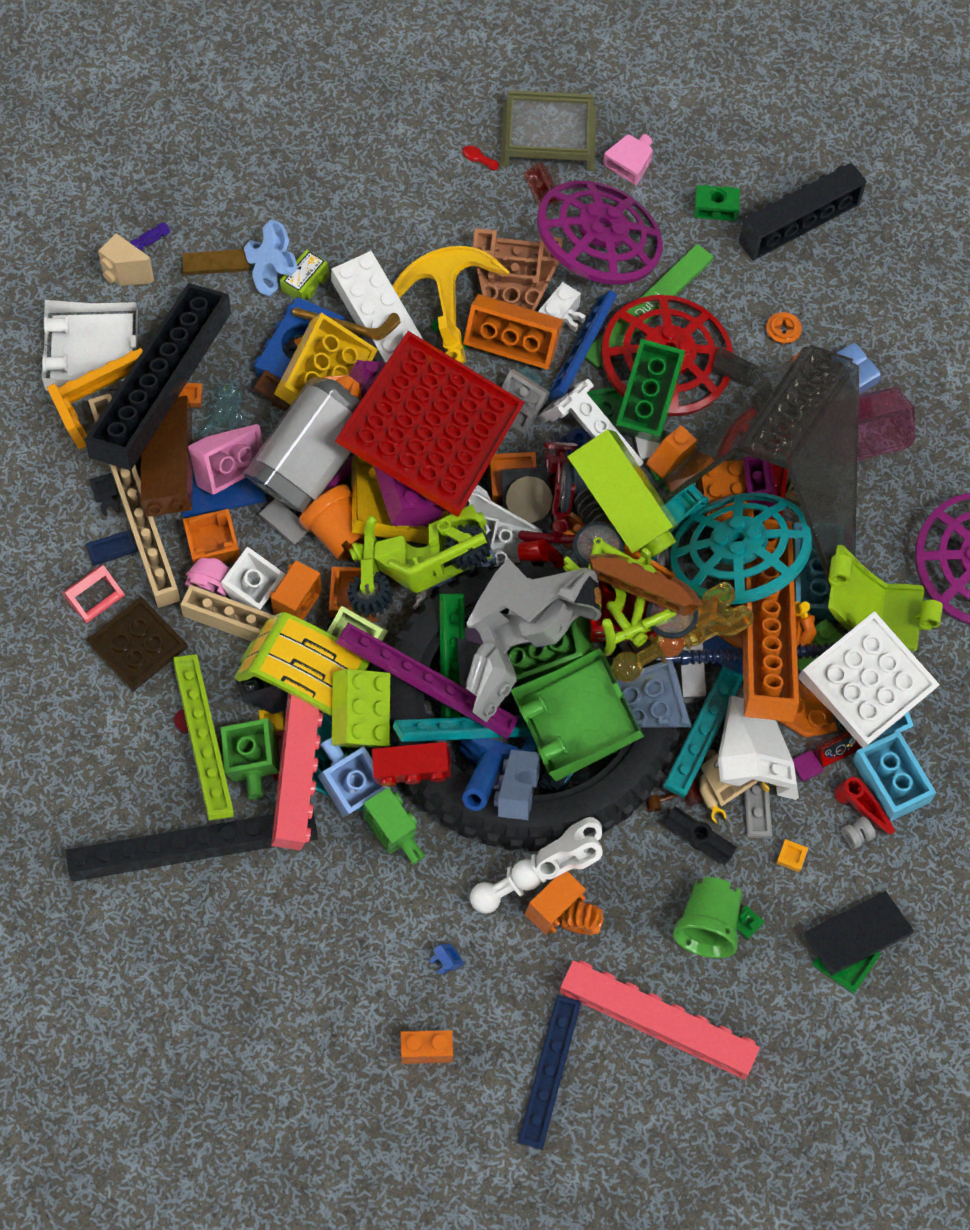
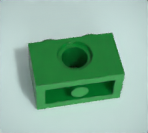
M697 185L694 199V218L737 221L740 188Z

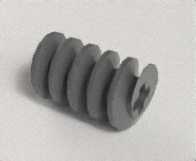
M589 488L577 495L574 507L585 525L593 522H604L613 526ZM600 527L588 530L592 538L600 537L606 539L614 534L612 531Z

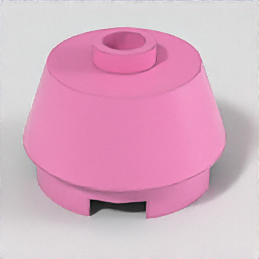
M199 558L186 573L187 580L185 585L188 588L190 585L226 597L227 593L220 583L230 571V568L215 558Z

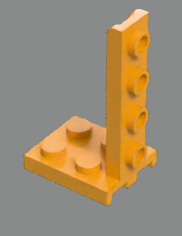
M141 348L130 351L117 360L109 361L105 366L91 370L84 376L68 381L59 388L55 383L47 386L62 421L78 449L86 447L84 438L87 437V433L82 424H80L79 417L71 404L125 378L143 352Z

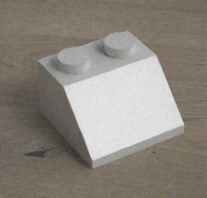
M247 547L220 584L231 600L261 610L270 597L271 591L274 592L286 574Z

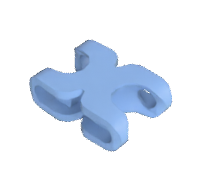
M269 220L264 225L262 243L250 240L244 246L247 261L255 265L252 272L255 286L260 293L271 296L278 289L277 278L279 273L291 276L297 270L294 254L286 251L289 245L286 230L280 222L275 220Z

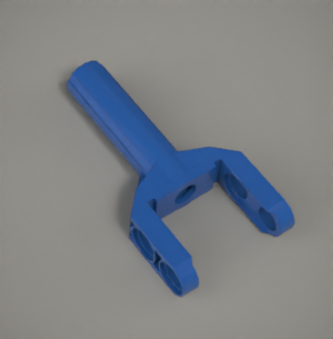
M532 735L527 736L522 750L499 740L489 738L461 740L460 750L468 759L477 763L462 796L464 805L474 811L485 807L500 772H503L504 759H509L511 750L537 752V746Z

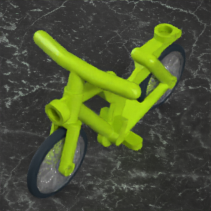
M589 523L583 526L574 537V555L581 564L589 569L591 567L588 556L617 554L628 557V563L630 564L637 563L649 572H656L655 568L651 566L650 551L644 547L641 550V557L637 561L623 553L624 540L615 527L608 523ZM568 556L564 558V570L566 572L581 569ZM612 586L616 592L615 601H609L606 607L620 625L622 631L615 633L610 619L602 621L606 636V646L603 653L606 656L612 655L617 643L629 639L637 647H640L648 638L645 633L651 630L665 638L675 639L683 637L696 626L699 615L698 609L692 614L683 616L649 602L646 618L642 620L646 600L636 596L630 624L621 612L625 605L626 591Z

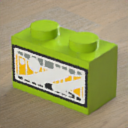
M306 250L296 261L297 270L291 276L284 275L280 279L281 291L294 299L296 297L303 300L311 299L320 283L324 284L329 278L328 262Z

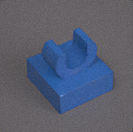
M451 943L440 944L433 950L436 955L430 960L431 964L439 960L441 961L442 968L437 971L438 974L457 970L465 964Z

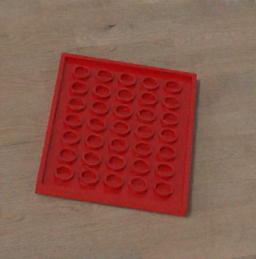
M407 331L337 436L335 442L459 517L525 402L412 332Z

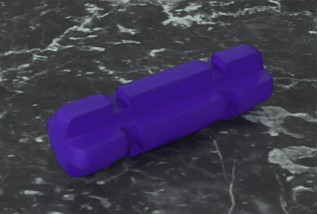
M162 222L156 226V229H150L140 235L138 240L135 238L130 243L139 250H143L144 246L148 247L160 240L161 236L165 237L168 235L170 229L166 223Z

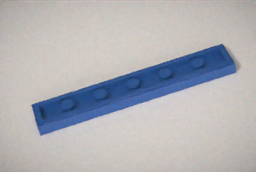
M608 291L598 297L549 391L548 397L552 401L566 395L617 297L614 291Z

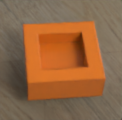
M186 383L178 397L187 395L191 407H202V383Z

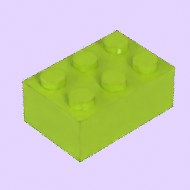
M356 669L333 672L332 746L362 748L364 746L365 749L389 747L390 673Z

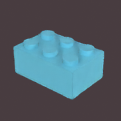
M900 731L880 739L864 749L857 750L852 760L890 822L931 803L936 794L935 789Z

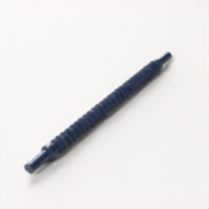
M821 643L817 646L811 644L810 647L808 644H805L804 647L799 644L797 646V656L799 659H802L803 656L806 659L810 656L815 658L816 655L819 657L835 643H831L830 646L828 643H825L824 646ZM741 647L737 650L731 648L730 651L728 648H725L724 651L720 648L717 651L711 649L710 652L707 649L704 652L699 649L696 653L694 650H691L690 653L687 650H680L679 653L655 654V664L672 659L673 663H679L680 665H688L689 662L692 665L695 662L702 664V661L705 664H708L709 661L712 664L716 661L722 663L723 660L725 663H728L729 660L733 663L736 660L742 662L743 650Z

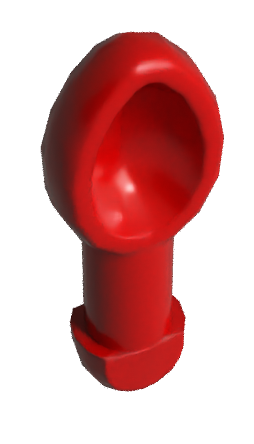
M471 145L463 147L462 152L466 159L472 162H480L492 171L498 169L499 163L495 159L492 160L483 155L478 147Z

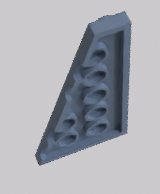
M672 659L616 677L640 728L692 727Z

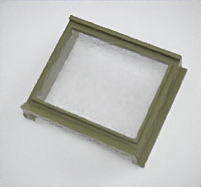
M508 90V102H503L500 167H509V157L585 160L586 171H595L597 107L593 106L594 95Z

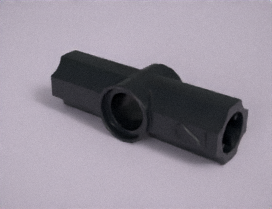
M676 806L671 810L663 823L664 826L687 840L692 848L702 850L724 866L729 862L737 849L735 845L712 831L708 823L697 821ZM701 832L706 836V839H697L694 834Z

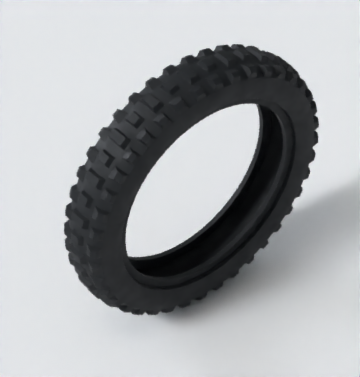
M522 560V562L515 563L518 569L527 578L532 580L566 572L564 566L557 568L554 566V562L545 561L543 564L532 565L531 560ZM500 562L498 566L492 567V569H488L486 566L480 567L476 571L470 572V576L466 574L459 575L455 581L449 583V586L444 584L439 587L438 590L430 595V598L426 597L406 619L407 621L403 622L394 638L395 640L392 641L390 646L435 670L440 661L439 594H464L465 628H468L467 621L480 596L495 572L504 562ZM505 608L500 613L508 614L509 609ZM647 638L646 642L640 647H637L632 641L617 643L612 657L619 665L623 674H627L654 665L655 654L672 653L670 649ZM606 641L599 642L605 648ZM381 668V672L389 673ZM391 673L389 747L437 743L436 740L402 742L393 728L395 720L427 719L425 710L426 693ZM676 727L640 728L644 737L623 747L610 764L593 778L561 792L532 795V806L528 820L498 817V806H494L495 792L499 790L494 788L485 807L478 811L468 809L464 805L462 796L471 777L461 771L451 760V777L445 778L442 782H431L428 779L420 780L418 784H408V794L413 800L420 799L422 801V808L428 814L438 815L440 823L451 830L456 827L459 829L460 835L465 838L474 839L477 837L481 839L482 844L493 847L503 844L505 850L514 851V849L521 850L522 847H527L528 851H540L545 846L559 839L570 826L585 818L592 817L597 819L602 825V834L614 828V825H618L623 820H627L632 816L633 811H636L641 804L645 803L653 788L658 787L662 781L665 767H669L673 758L671 748L677 746L680 732L676 730ZM593 827L585 828L583 834L586 836L593 833L595 829Z

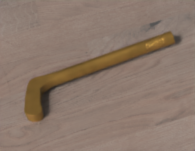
M297 307L292 312L293 316L310 321L319 315L318 313ZM396 313L390 314L388 319L379 328H369L329 317L349 331L375 340L384 339L401 323L400 317Z

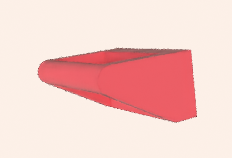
M104 565L98 566L61 593L86 623L125 596ZM103 577L115 592L85 613L75 597Z

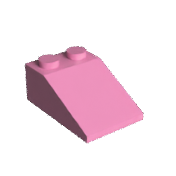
M255 424L207 436L189 445L188 450L197 487L214 495L246 478L243 472L263 445L260 426Z

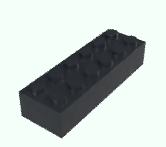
M852 162L845 166L841 165L834 172L820 176L813 183L805 184L797 191L785 194L780 200L766 204L761 210L747 214L743 219L739 243L754 261L859 206L867 181Z

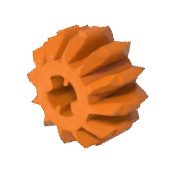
M574 902L561 915V926L568 932H574L575 934H598L603 924V910L596 905H590V903Z

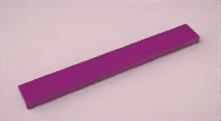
M347 623L336 642L506 739L511 735L519 719L497 707L496 713L486 723L473 713L476 695L350 623Z

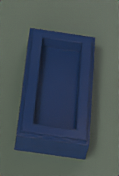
M131 530L86 544L93 566L138 552Z

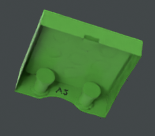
M600 648L557 671L511 689L518 708L531 731L543 763L555 781L644 737L610 664Z

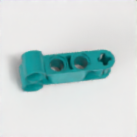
M695 482L688 483L665 504L679 525L670 531L673 536L690 516L709 502V498L704 497L695 487ZM657 556L651 558L653 561L657 562Z

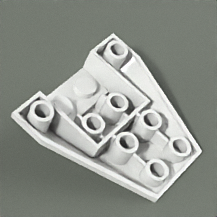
M473 492L465 505L467 507L473 504L477 513L482 512L486 519L487 525L484 528L497 563L492 567H496L500 562H505L506 560H511L514 564L521 562L517 553L518 544L528 540L519 539L517 535L519 531L542 533V529L479 493ZM468 569L453 576V581L456 580L457 576L462 574L470 576V572H473V570L470 571V569Z
M736 696L729 697L718 756L720 782L741 786L753 779L776 785L778 796L794 800L798 799L794 762L776 720L744 717V699Z

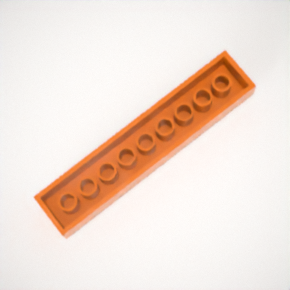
M767 519L762 522L766 530L780 529L776 520ZM785 521L788 529L792 530V522ZM768 538L766 550L772 554L777 548L780 538ZM788 538L786 549L779 558L787 567H790L793 563L792 538ZM758 557L749 563L743 564L744 570L754 567L764 560ZM770 566L759 574L744 578L745 590L765 585L781 574ZM793 580L783 589L768 597L742 604L744 717L794 722L799 705Z

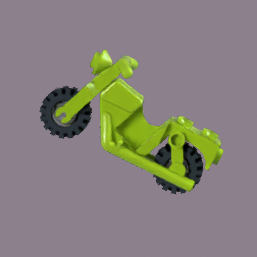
M473 504L463 508L459 517L450 514L429 524V544L422 548L409 545L404 536L377 541L374 533L376 518L369 516L364 529V544L353 542L351 543L353 548L349 549L354 562L359 561L361 564V578L355 576L353 578L355 583L350 581V588H347V596L353 610L361 616L363 614L365 618H368L369 614H371L372 618L377 617V612L380 615L384 614V608L388 611L390 608L389 604L393 603L392 597H394L388 580L384 575L381 576L379 570L410 591L419 593L468 569L472 571L476 565L478 568L482 567V562L486 563L488 559L492 558L490 553L491 547L484 528L487 522L483 513H477ZM450 560L452 565L444 568V563Z

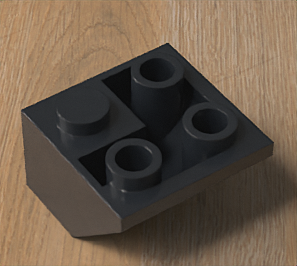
M257 677L243 681L236 680L243 700L271 714L286 710L288 692Z

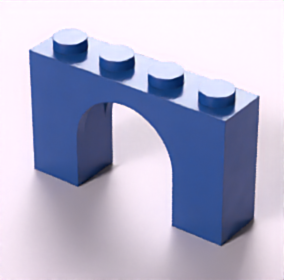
M296 297L293 304L290 303L288 305L284 319L277 323L273 337L266 341L263 354L256 358L254 362L256 377L260 378L265 370L280 379L283 377L291 361L283 352L284 346L293 337L304 335L310 323V320L292 315L295 307L318 314L322 312L326 316L345 321V317Z

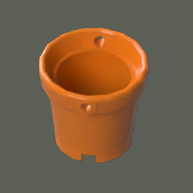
M345 484L338 485L320 495L305 509L299 518V523L308 532H313L338 561L340 559L345 561L351 557L349 549L353 548L351 543H364V534L352 533V491Z

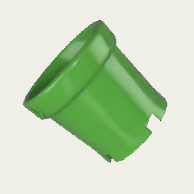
M703 877L700 884H698L697 879L683 917L677 921L672 936L676 943L691 953L708 958H727L734 955L739 940L736 931L743 895L738 887L736 892L731 890V883L723 879Z

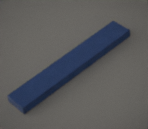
M559 995L556 997L518 1144L543 1150L581 1001Z

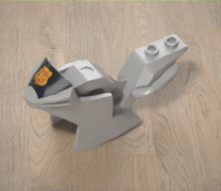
M506 560L495 572L467 621V627L475 628L480 633L483 641L477 653L474 654L465 684L467 685L466 689L477 696L473 708L475 715L487 723L517 680L516 674L507 654V651L512 646L528 642L532 643L535 647L555 644L566 633L574 619L579 616L594 621L600 619L602 615V595L595 571L584 567L579 570L532 580L527 578L511 560ZM505 608L509 609L508 614L500 613Z

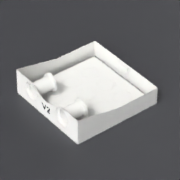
M45 300V344L42 360V380L45 390L47 391V386L54 383L59 388L68 381L76 380L91 370L105 366L109 361L125 356L128 352L133 351V349L137 350L138 309L136 302L91 304ZM136 311V335H133V313L55 315L52 316V318H48V314L69 312ZM49 332H52L51 357H47ZM48 371H50V378H46ZM125 378L102 389H118Z
M875 611L810 663L798 675V679L834 714L863 749L940 685Z

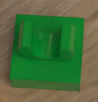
M745 905L739 912L737 932L748 941L765 921Z

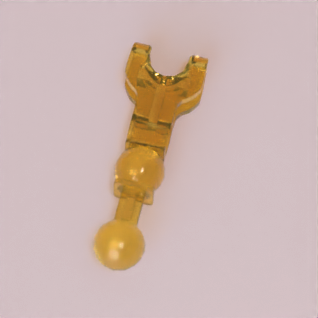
M727 582L720 583L707 590L703 595L702 606L698 609L697 624L690 633L675 639L665 638L656 634L654 639L650 635L651 646L637 654L634 652H623L614 658L612 663L613 674L621 682L635 681L641 676L643 666L659 657L665 664L667 663L665 657L673 658L678 656L684 650V647L689 650L691 647L697 646L716 635L734 636L753 623L754 614L744 605L727 609L726 607L735 599V590ZM694 613L682 616L677 622H673L674 628L667 627L661 630L667 633H678L685 630L692 623Z

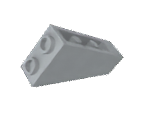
M700 608L698 609L699 615L696 626L670 648L672 654L679 653L680 650H687L689 653L691 650H694L696 653L700 649L703 652ZM694 613L686 616L679 614L684 630L692 623ZM702 661V664L695 662L694 665L691 662L688 665L674 663L685 704L700 703L706 696L704 661Z

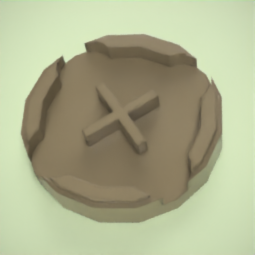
M524 476L516 479L509 486L506 493V505L508 511L533 523L541 520L548 514L552 506L553 496L550 488L543 480L537 477Z

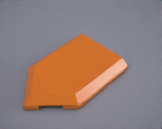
M798 681L799 705L794 722H778L804 738L838 732L833 713L803 683Z

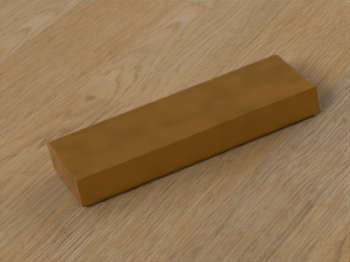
M244 249L182 253L183 275L250 271V265Z

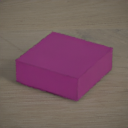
M812 750L792 759L795 772L802 783L824 771Z

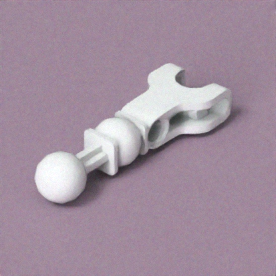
M592 817L585 818L570 826L559 839L542 848L537 855L533 854L531 860L523 859L518 861L513 868L511 866L508 867L507 878L496 884L488 882L477 884L470 893L472 907L479 913L487 914L494 912L501 902V897L514 890L519 896H522L523 890H533L540 885L541 881L544 883L546 879H553L571 869H584L595 863L602 856V845L598 841L602 836L601 823ZM593 827L595 829L593 833L586 836L583 834L585 828ZM593 848L595 852L587 853V850Z

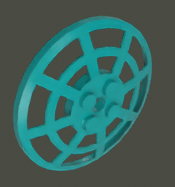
M754 492L727 496L702 507L681 526L675 536L677 542L671 547V566L675 577L686 583L701 600L726 605L757 601L783 589L803 570L812 551L813 539L811 528L803 512L796 505L779 496ZM764 500L777 504L768 507L756 503H744V501ZM729 503H734V505H730L717 510L716 512L710 514L708 517L704 516L708 512L718 507L724 506ZM785 508L792 510L799 517L803 530L788 529L784 518L778 512ZM743 509L763 511L755 518L743 516ZM733 511V518L727 519L722 523L714 520L726 512ZM772 516L778 522L780 529L766 530L762 522ZM694 522L699 523L693 532L690 544L678 548L685 532ZM705 526L714 529L710 538L697 541ZM739 538H743V539H744V540L741 541V542H740V541L734 542L736 539H739ZM768 538H780L775 551L772 554L766 550ZM788 538L803 539V544L797 558L790 567H787L779 558L786 549ZM711 547L713 556L704 563L700 559L697 550ZM690 553L694 564L700 569L692 581L684 575L677 561L678 557ZM758 557L764 560L762 563L744 570L743 564L749 563ZM720 561L727 565H734V571H721L714 569V567ZM770 566L781 574L765 585L745 590L744 578L759 574ZM709 575L718 579L734 580L735 592H717L702 588L700 585Z

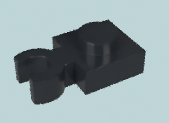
M112 473L89 479L96 503L103 501L101 505L103 515L107 516L106 509L109 506H113L116 513L120 511L118 503L112 499L119 496Z

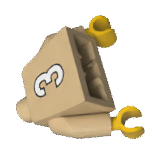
M712 749L707 752L704 758L706 762L701 765L704 774L700 777V794L708 809L711 808L712 810L711 817L713 822L718 824L714 818L717 813L723 814L725 821L727 817L725 811L720 809L717 804L725 805L759 781L752 779L741 786L720 782L719 753ZM761 781L762 790L769 792L770 788L765 782Z

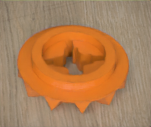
M780 312L769 318L766 329L768 337H771L774 343L778 341L784 345L786 343L793 344L796 339H799L802 325L793 314ZM783 322H785L786 329H790L785 334L779 329Z

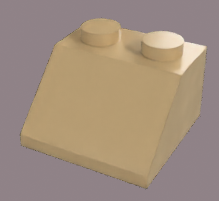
M117 233L98 250L103 276L108 282H115L119 286L149 284L154 281L150 257Z

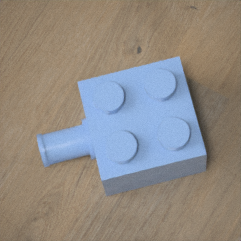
M332 737L321 744L332 764H330L331 767L320 773L317 777L343 818L388 788L376 783L373 777V760L364 746L348 756L347 754L344 755L339 746H332Z

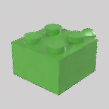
M268 718L221 727L225 774L233 782L247 780L248 799L257 800L263 798L261 777L279 774L280 771L276 727Z
M388 787L364 803L362 816L389 854L402 848L412 865L418 863V860L421 861L426 856L414 841L417 821L410 811L406 813L402 807L403 801L396 791L392 793Z

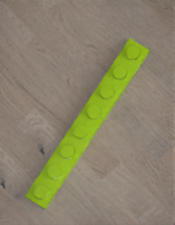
M195 654L173 657V665L208 821L233 817L234 811L198 656Z

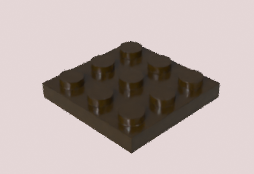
M142 596L86 639L87 644L132 692L170 663L173 657H177L188 648L187 643Z

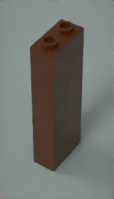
M187 395L176 399L141 454L140 501L146 517L193 510V468L188 446L192 444V409Z

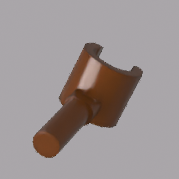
M672 792L660 797L659 795L651 796L646 803L648 812L661 811V803L676 798L679 795Z

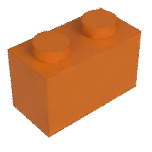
M452 1030L401 1032L402 1064L453 1062Z

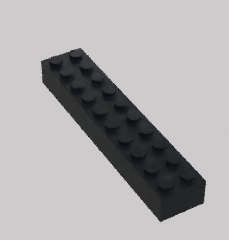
M191 283L186 285L85 438L89 458L132 470L231 314L229 294Z

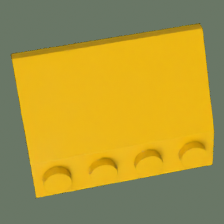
M321 312L310 321L274 395L291 405L311 378L349 375L357 360L373 361L378 349Z

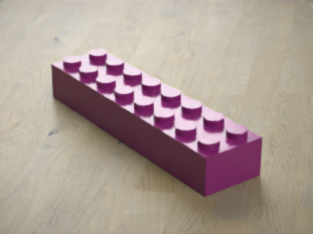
M356 361L348 376L359 383L362 399L387 362ZM374 466L391 525L429 527V524L439 520L445 511L444 508Z

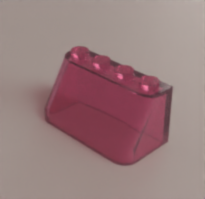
M898 387L812 407V419L828 459L835 465H842L907 449L915 441V407Z

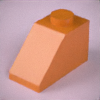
M680 425L663 440L647 461L646 466L663 480L695 453L697 439Z

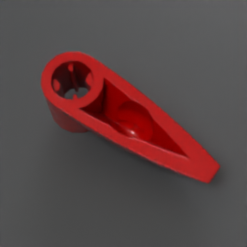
M543 539L522 541L518 544L517 553L521 562L522 560H531V562L536 561L539 564H543L545 561L554 562V566L557 568L565 566L564 557Z
M850 777L836 786L834 795L839 803L844 805L851 803L863 817H866L873 825L888 835L895 832L886 813L859 778Z

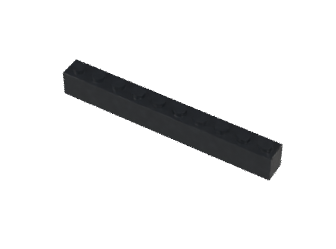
M314 811L312 818L308 819L307 828H311L309 841L318 840ZM275 814L67 849L65 851L68 874L71 881L75 882L274 847L271 846Z

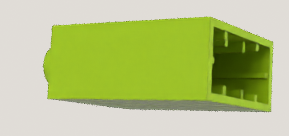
M605 430L567 456L632 554L640 552L645 547L650 551L652 558L677 542L670 531L679 526L616 431Z

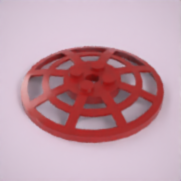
M651 295L626 304L609 321L601 343V360L608 380L623 398L627 386L616 374L610 357L624 355L626 364L630 371H632L634 360L631 354H637L639 344L630 345V341L636 328L646 334L645 340L685 350V358L680 375L689 370L696 377V379L685 384L678 385L677 382L668 416H685L696 413L712 404L726 389L731 378L730 376H732L733 367L731 368L732 364L734 366V362L731 361H734L732 344L721 323L699 304L677 296ZM659 301L660 309L648 311L638 318L626 312L639 304ZM668 302L686 305L701 314L694 318L685 312L669 309ZM661 315L663 325L651 328L643 321L650 317ZM671 315L681 317L690 323L684 329L672 325ZM619 318L629 323L630 326L625 333L623 346L609 348L611 332ZM709 320L715 325L722 335L727 348L714 345V341L703 323ZM698 328L704 335L708 345L696 344L691 334ZM697 353L709 354L708 364L704 371L694 363ZM716 355H723L729 358V363H732L726 369V373L730 376L725 374L717 387L708 376L714 367ZM701 383L711 393L698 402L679 406L678 393L691 390Z

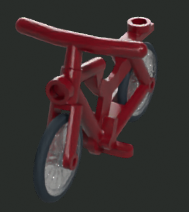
M554 431L551 442H545V448L550 449V451H545V467L548 468L549 488L552 495H554L552 513L554 514L553 534L521 530L517 535L521 540L543 539L548 543L573 544L576 534H563L568 530L566 517L571 514L576 488L575 483H571V461L565 454L566 450H577L578 444L561 442L559 432ZM582 534L578 544H591L595 538H592L590 534Z

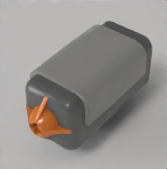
M348 375L311 378L243 472V475L267 495L272 496L286 507L303 513L310 502L316 500L322 494L351 453L337 444L335 440L362 400L359 383Z

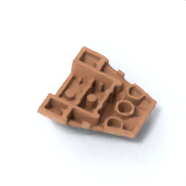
M475 228L473 248L487 252L510 272L508 276L499 275L476 266L482 295L536 311L559 261L549 252L541 238L540 242L497 238L496 230ZM553 237L562 248L563 238Z

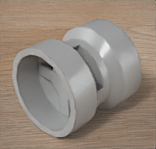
M861 817L856 820L855 824H848L841 829L844 839L852 849H856L861 846L862 842L871 841L876 837L875 830L866 817Z

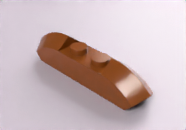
M617 554L588 556L591 569L596 572L598 580L683 616L694 613L702 606L697 594L686 583L675 577L668 580L665 575L658 572H649L637 563L630 564L628 563V557Z

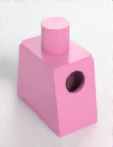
M643 134L639 140L631 135H626L604 153L603 165L637 186L652 160L653 149L650 147L653 143L652 139L646 134Z

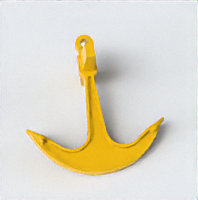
M450 246L429 252L412 262L399 275L392 287L400 299L420 279L431 278L437 282L443 316L438 317L439 330L443 338V348L447 355L460 363H465L466 356L461 341V332L456 327V277L460 271L470 266H478L499 275L508 276L510 272L497 259L485 251L468 246Z

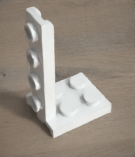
M589 379L570 386L566 395L552 401L537 415V418L544 423L549 420L554 422L559 417L561 419L570 412L592 439L607 429L616 431L638 465L641 466L644 463L587 394L594 386Z

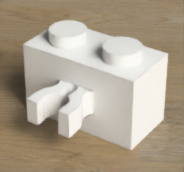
M563 282L538 311L564 319L562 327L566 323L574 332L577 331L578 324L573 322V320H578L581 323L585 321L584 314L575 312L580 306L581 293Z

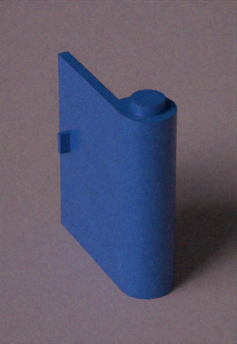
M193 471V510L182 512L185 519L220 510L266 502L264 492L252 484L247 477L213 495L197 487Z

